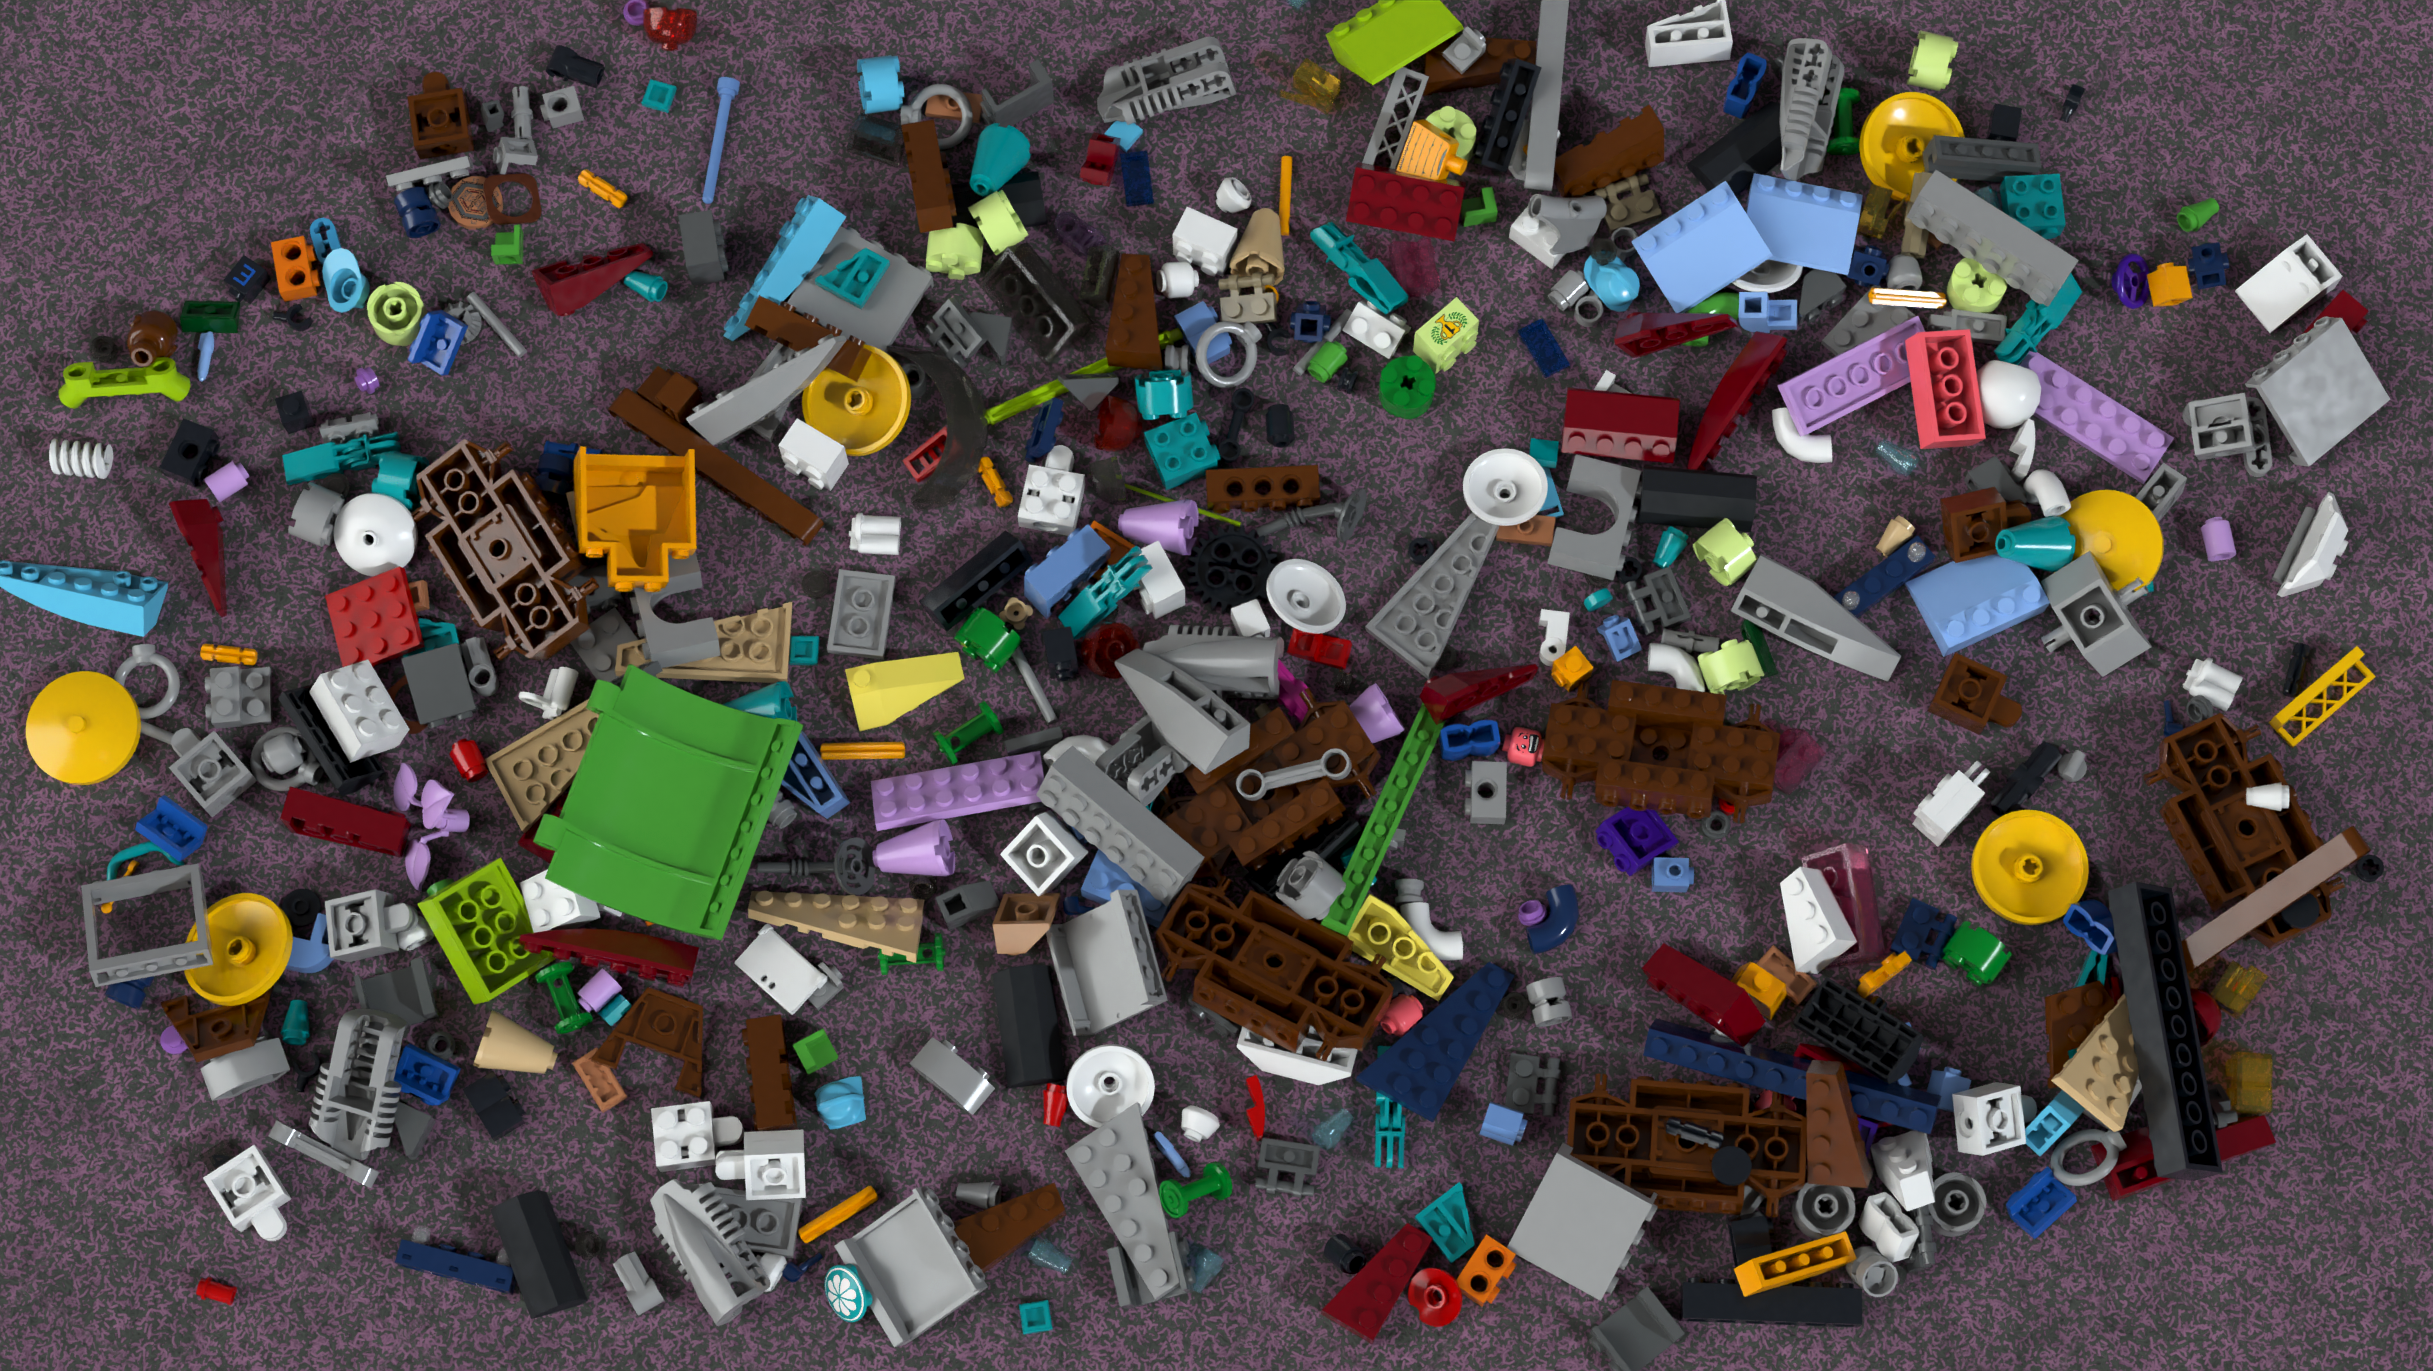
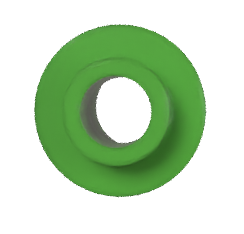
M1326 341L1310 360V366L1307 368L1308 372L1322 383H1325L1327 379L1331 380L1347 361L1348 357L1345 354L1347 350L1337 341H1333V343Z

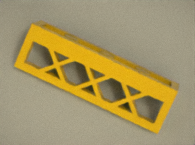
M2358 646L2290 702L2269 722L2291 748L2296 746L2376 677L2360 661L2365 654ZM2354 665L2366 677L2360 683L2347 682V671ZM2342 676V682L2336 681ZM2330 685L2342 686V698L2339 701L2326 700L2327 688ZM2347 687H2354L2347 693ZM2322 693V699H2315ZM2309 703L2322 704V715L2319 718L2306 717V706ZM2326 704L2333 705L2326 711ZM2302 710L2301 717L2295 716ZM2289 720L2301 721V733L2294 739L2282 727ZM2306 722H2313L2306 728Z

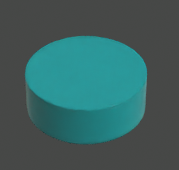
M1603 588L1589 595L1584 600V605L1588 612H1593L1608 604L1613 597L1608 589Z

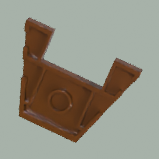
M2100 980L2045 997L2046 1034L2049 1035V1052H2046L2047 1063L2050 1064V1077L2047 1078L2049 1089L2058 1087L2051 1080L2063 1070V1065L2070 1059L2068 1051L2078 1048L2093 1029L2103 1022L2104 1016L2116 1006Z
M274 985L264 994L250 1002L235 1006H221L191 1015L187 995L163 1001L161 1006L195 1061L200 1062L255 1045Z
M647 987L622 1021L595 1052L591 1062L616 1070L625 1044L630 1042L684 1061L675 1091L700 1098L703 1006Z

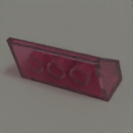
M1845 843L1801 857L1803 867L1822 871L1857 940V943L1824 969L1862 965L1885 959L1886 955L1868 846Z

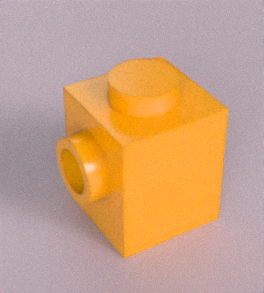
M2164 263L2158 265L2156 271L2147 274L2153 307L2174 306L2193 298L2186 266H2174V263Z
M1574 646L1553 662L1551 675L1560 687L1564 686L1570 692L1579 685L1580 681H1585L1591 677L1594 667L1577 646Z

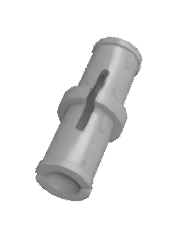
M519 86L520 92H518V88L514 87L512 89L514 110L511 111V118L514 120L515 127L514 138L532 140L531 120L533 119V111L530 109V89L525 86Z
M1663 628L1661 644L1679 647L1687 653H1691V651L1702 653L1713 651L1715 653L1718 651L1720 638L1695 634V631L1691 630L1686 633Z

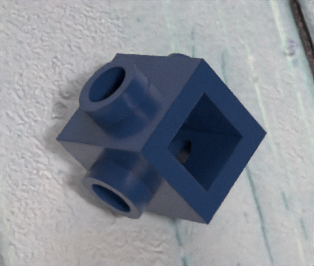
M2204 243L2200 246L2191 247L2193 258L2187 260L2190 275L2196 274L2198 290L2226 285L2224 269L2229 268L2227 252L2221 253L2220 243Z
M1854 245L1850 269L1846 277L1855 279L1854 282L1864 287H1870L1871 284L1879 286L1881 278H1886L1890 264L1887 263L1886 255L1882 253V249L1872 245H1866V248Z
M1317 301L1299 303L1296 312L1291 313L1290 328L1295 329L1294 340H1302L1307 343L1322 342L1325 331H1330L1331 315H1326L1327 305H1320Z

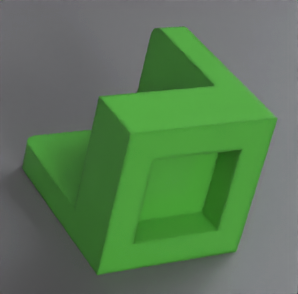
M1492 187L1481 188L1480 197L1463 200L1461 217L1464 227L1496 222L1498 211Z
M520 224L514 225V232L496 233L495 245H491V256L495 265L523 264L524 233Z
M824 1029L793 1044L808 1075L838 1059V1055Z

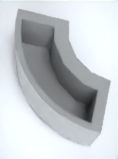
M265 1036L258 1037L253 1047L212 1058L210 1063L201 1068L212 1101L233 1098L254 1087L278 1080L290 1070L280 1039L267 1040Z
M932 1037L909 1064L956 1105L973 1115L995 1089L987 1081L990 1076L979 1066L976 1065L975 1068H972L956 1054L958 1052L957 1048L950 1042L944 1040L941 1043Z

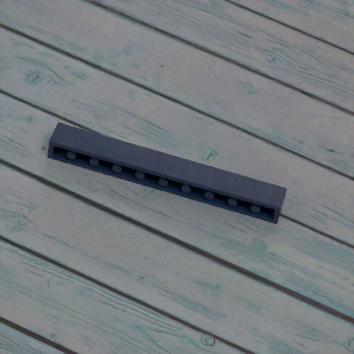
M1657 1018L1649 1028L1643 1056L1806 1100V1072L1812 1062L1811 1060L1749 1043L1743 1048L1730 1038ZM1844 1070L1852 1096L1851 1102L1854 1113L1931 1134L1942 1096L1896 1083L1888 1084L1881 1079Z

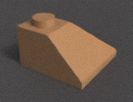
M1036 893L1004 894L992 924L997 954L1014 956L1027 953L1050 929L1061 899L1060 893H1045L1039 897Z

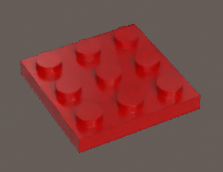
M396 567L325 595L343 667L369 660L372 667L425 647L404 568Z

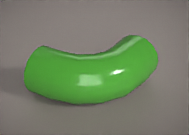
M1714 293L1689 309L1686 313L1729 314L1737 320L1739 315V293ZM1708 336L1683 343L1682 345L1706 346L1708 345Z

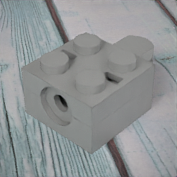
M189 728L180 729L172 736V748L179 755L180 759L172 764L169 769L212 818L257 781L215 731L203 740L195 731Z
M376 889L325 901L330 958L352 962L399 951L397 933L409 931L416 927L419 918L417 910L409 904H394L393 894Z

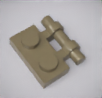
M1633 174L1624 181L1615 184L1611 182L1603 188L1594 190V195H1599L1603 199L1607 198L1609 202L1606 205L1607 212L1603 219L1610 234L1620 227H1632L1662 216L1653 191L1649 190L1642 193L1640 190L1641 186L1649 184L1646 174L1639 176ZM1630 190L1631 197L1618 200L1616 194Z
M1256 272L1252 276L1240 277L1239 275H1229V278L1219 279V289H1230L1231 297L1220 298L1221 322L1232 321L1240 325L1247 321L1253 324L1277 322L1276 294L1274 292L1265 293V285L1275 284L1274 274ZM1254 287V294L1242 295L1241 288Z

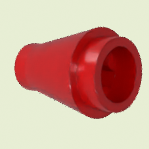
M1047 1083L1046 1090H1043V1124L1060 1127L1069 1104L1066 1086Z

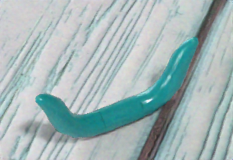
M147 841L118 852L111 859L107 867V881L117 879L118 868L124 861L152 851L163 853L170 862L182 866L185 863L184 861L179 862L153 842Z

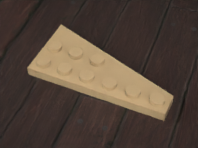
M792 602L782 604V607L770 610L768 608L757 610V613L742 617L736 615L714 621L721 656L662 668L663 671L658 673L656 677L763 683L786 681L788 683ZM645 638L617 645L616 676L625 674L629 664L638 667L645 662L651 661L644 658L642 643H646Z
M589 699L485 759L492 776L520 829L524 833L535 824L574 781L599 714L586 708Z
M751 892L748 906V918L776 926L790 924L797 926L799 932L806 934L812 930L822 933V938L862 949L872 946L882 949V954L888 956L898 953L905 955L907 961L916 963L924 915V899L803 894L797 892Z
M2125 994L2119 998L2118 1004L2114 1009L2104 1016L2103 1022L2097 1025L2078 1047L2077 1053L2073 1058L2063 1065V1070L2051 1080L2113 1132L2123 1129L2139 1074Z

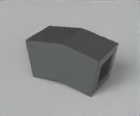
M499 101L483 103L480 115L488 133L503 127L504 112Z

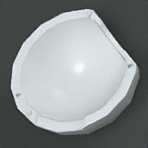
M1997 360L1988 361L1977 370L1976 374L1984 423L1994 428L2010 429L2023 424L2034 414L2040 403L2041 385L2038 375L2034 371Z

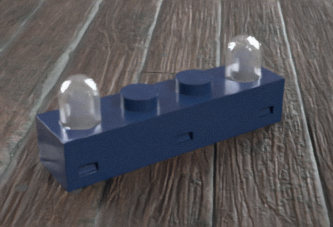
M1916 536L1833 598L1858 618L1932 564L1936 556L1921 538Z
M418 1225L414 1229L410 1241L401 1239L395 1263L399 1266L513 1295L517 1280L504 1247L499 1250L496 1262L493 1263L485 1261V1256L479 1253L468 1251L467 1256L456 1253L457 1248L440 1244L439 1249L428 1246L431 1231L426 1225Z

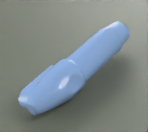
M211 331L201 333L198 349L201 352L197 368L198 380L200 382L204 381L207 377L211 355L214 350V336Z
M1161 1132L1154 1133L1153 1138L1161 1153L1167 1157L1183 1177H1190L1191 1171L1188 1165L1174 1149L1172 1143Z

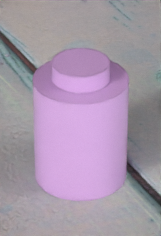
M231 461L206 477L204 481L220 503L247 486L248 483L245 479L250 476L241 463L235 465Z
M2213 517L2206 520V524L2201 527L2208 561H2219L2234 557L2236 550L2229 521L2223 520L2222 517Z
M602 968L577 992L580 996L577 1002L588 1013L592 1010L598 1013L622 990V987Z

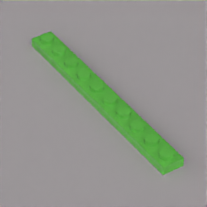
M1424 703L1420 707L1344 872L1342 880L1346 883V888L1342 894L1337 896L1330 906L1328 915L1321 922V925L1345 936H1348L1440 735V730H1442L1446 722L1444 721L1436 725Z

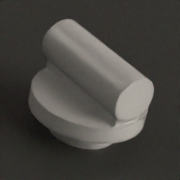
M2079 750L2064 755L2057 765L2059 775L2069 782H2076L2082 779L2087 770L2084 760L2086 755Z

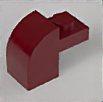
M1099 133L1092 135L1089 140L1086 161L1081 167L1079 178H1083L1082 181L1094 185L1110 186L1118 158L1121 138Z

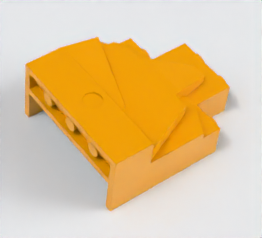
M580 446L574 459V502L578 553H585L586 557L599 558L603 557V554H607L608 587H615V590L619 592L632 591L633 588H644L645 592H659L669 582L668 555H672L673 559H687L689 555H693L696 551L694 449H689L685 456L586 454V447Z

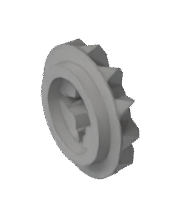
M461 301L456 304L449 303L447 308L443 310L458 320L463 317L464 323L468 325L461 345L469 343L476 338L481 330L482 321L479 312L471 304L468 305Z

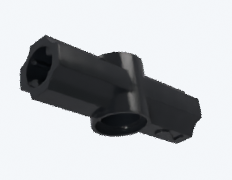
M2045 741L2039 744L2025 763L2022 762L2007 779V784L1988 805L1992 811L1999 817L2017 811L2026 799L2029 800L2045 781V776L2063 757L2059 750Z

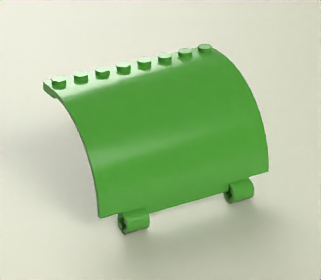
M629 664L620 687L604 680H596L586 708L599 714L569 794L559 818L544 814L533 842L541 847L555 851L545 879L584 898L627 915L677 931L722 941L803 725L794 720L767 718L715 703L668 684Z

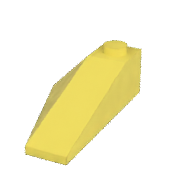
M958 652L876 662L845 669L859 731L888 725L930 698L939 695L965 679Z
M1370 893L1365 897L1348 934V938L1354 941L1352 951L1371 962L1376 954H1381L1380 959L1383 955L1387 960L1382 966L1384 970L1439 1001L1454 976L1394 907Z

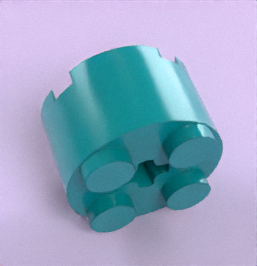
M1177 369L1157 370L1149 372L1150 377L1143 379L1142 374L1135 377L1138 412L1142 414L1144 420L1157 419L1159 415L1170 414L1171 418L1186 417L1187 411L1194 407L1191 373L1189 371H1186L1185 375H1181V370Z
M383 452L379 459L380 469L378 478H375L372 482V493L391 496L400 501L409 511L413 512L417 507L421 506L420 501H422L416 475L430 465L428 459L417 455Z

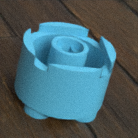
M888 55L858 59L857 73L862 72L858 84L865 114L899 110L903 105L904 86L902 81H898L897 72H900L898 56Z

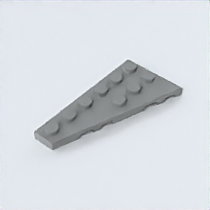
M1472 512L1365 626L1366 631L1428 680L1431 678L1494 541L1499 525L1488 523Z
M1136 1102L1065 1150L1153 1297L1159 1300L1180 1286V1281L1168 1233L1170 1229L1160 1201L1159 1182L1147 1141L1148 1135L1144 1128L1141 1105Z

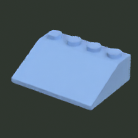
M1754 173L1745 212L1773 256L1769 260L1848 275L1863 195Z
M1726 181L1631 241L1676 313H1685L1773 256Z
M1999 554L1959 563L1952 561L1905 582L1943 657L2043 613L2050 603L2038 579L2027 565L2003 558Z

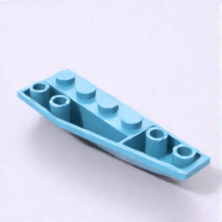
M810 195L806 199L801 198L794 209L796 212L791 222L786 221L779 232V235H781L779 241L762 270L755 278L750 291L740 301V308L736 315L731 316L725 324L724 330L726 332L723 336L734 341L751 329L745 326V323L759 295L780 305L781 301H784L795 290L817 263L845 220V215L820 198Z
M0 561V587L9 593L68 619L142 637L156 625L168 589V582L157 580L154 577L132 575L127 571Z

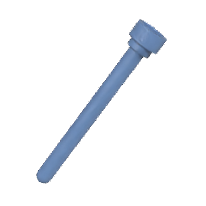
M729 77L719 78L717 84L718 96L721 99L702 197L705 204H711L714 199L731 100L739 92L740 82Z

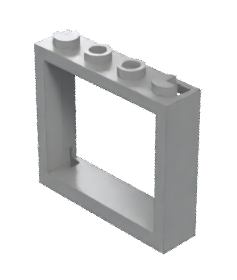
M199 864L182 865L172 869L154 870L150 873L81 885L89 972L95 987L213 965L205 887ZM192 887L198 941L105 959L99 958L94 905Z

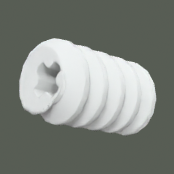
M53 439L49 449L51 470L57 475L64 472L68 476L75 473L79 477L86 474L89 478L97 475L98 478L105 479L112 467V447L108 444L106 450L103 451L102 444L97 443L95 449L92 450L91 443L86 442L83 449H81L80 442L75 441L72 448H70L68 440H64L61 447H59L58 439Z

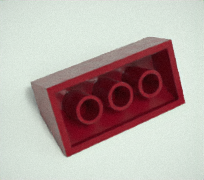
M1567 388L1561 452L1673 463L1677 441L1680 398Z

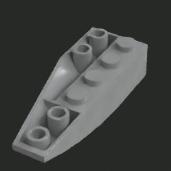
M829 334L817 341L818 346L812 349L810 347L802 349L795 354L796 358L776 364L770 372L762 373L749 380V383L733 390L730 388L716 395L717 400L711 403L707 401L693 408L695 413L686 418L688 423L712 445L727 442L769 418L791 402L831 362L847 341L844 335L834 337L833 334Z
M1763 554L1758 558L1731 609V612L1798 646L1885 681H1889L1901 658L1899 653L1812 579Z
M1137 648L1115 661L1116 668L1165 740L1204 774L1209 773L1249 748L1250 723L1192 676L1159 657Z

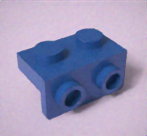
M443 310L428 312L421 319L420 331L410 346L411 353L408 361L412 364L421 362L442 376L448 375L468 325Z
M163 795L159 798L156 809L137 822L135 830L180 862L203 844L208 827L170 798Z
M409 1043L405 1046L399 1060L394 1081L402 1085L401 1092L421 1097L420 1100L425 1104L435 1106L448 1100L461 1068Z
M2046 1167L2042 1172L2035 1173L2021 1191L2014 1192L2008 1199L2006 1207L2009 1217L2032 1238L2036 1239L2076 1203L2077 1199L2075 1194L2054 1177L2053 1170Z

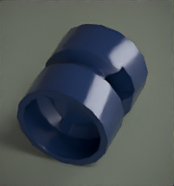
M410 188L395 197V206L399 216L402 217L401 222L409 238H420L436 232L440 228L441 223L436 210L432 208L433 204L428 198L427 188Z
M546 453L540 455L537 466V473L540 476L535 477V482L547 501L555 503L567 502L566 493L570 492L571 487L567 481L573 479L574 461L557 454Z
M155 976L109 984L104 995L116 1002L139 1010L146 997L144 988L151 986Z

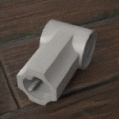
M484 637L467 639L461 644V648L469 672V681L479 695L484 697L491 696L497 692L499 680L494 671L486 640ZM485 676L490 677L487 683L478 684L481 678Z
M635 1251L622 1256L613 1263L615 1271L628 1291L626 1295L638 1316L665 1301L658 1291L653 1278L650 1279Z

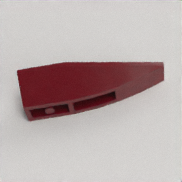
M1759 331L1754 333L1725 373L1708 404L1689 456L1687 469L1705 471L1706 467L1703 465L1707 459H1715L1722 448L1719 445L1723 437L1727 439L1731 437L1738 426L1734 423L1739 415L1742 417L1747 415L1753 405L1750 402L1755 394L1760 396L1769 383L1767 381L1771 374L1775 375L1784 363L1783 359L1788 352L1785 350L1788 339L1783 336Z
M606 929L550 930L521 934L519 939V945L524 946L523 950L527 952L541 954V950L552 952V957L560 960L569 961L570 957L581 959V964L590 967H598V964L610 966L609 970L615 973L626 974L628 970L639 973L638 977L641 979L655 981L656 977L667 980L666 984L683 988L684 984L690 985L699 947L650 935Z
M2265 1115L2240 1117L2237 1122L2227 1123V1127L2216 1128L2215 1126L2221 1163L2276 1143ZM2149 1126L2121 1135L2127 1148L2119 1152L2114 1168L2103 1178L2113 1202L2176 1180L2157 1177L2152 1143L2149 1138ZM2103 1143L2090 1147L2097 1166L2104 1161L2107 1155V1150Z

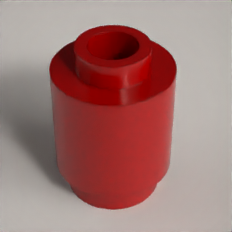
M465 738L452 745L449 755L461 777L466 778L468 783L476 782L488 774L487 762L474 740L468 741Z

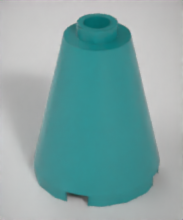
M994 123L986 126L981 132L970 177V186L978 195L987 197L996 192L1028 163L1031 157L1029 152L1030 143L1025 135L1013 126L1008 125L1005 128L1000 127V123Z
M2050 516L2002 530L1997 535L1995 546L1998 554L2003 558L2047 572H2057L2072 561L2076 540L2074 535H2070L2067 526L2071 525L2061 516Z
M778 681L722 704L733 709L767 718L797 721L796 706L791 708L789 698L794 697L786 681Z

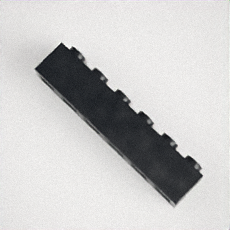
M1692 1277L1688 1278V1282H1683L1680 1285V1321L1858 1328L1862 1325V1289L1854 1288L1852 1283H1836V1288L1824 1287L1823 1282H1806V1286H1794L1793 1282L1744 1297L1740 1284H1735V1279L1723 1278L1717 1279V1283H1705V1278Z

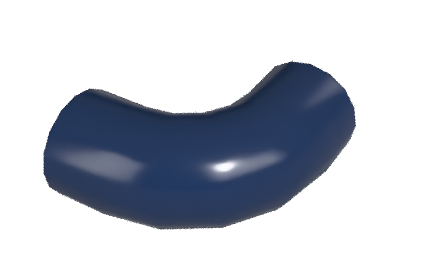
M1561 885L1546 892L1550 906L1549 917L1540 924L1526 927V934L1533 955L1547 952L1563 944L1574 932L1579 917V910L1573 885Z

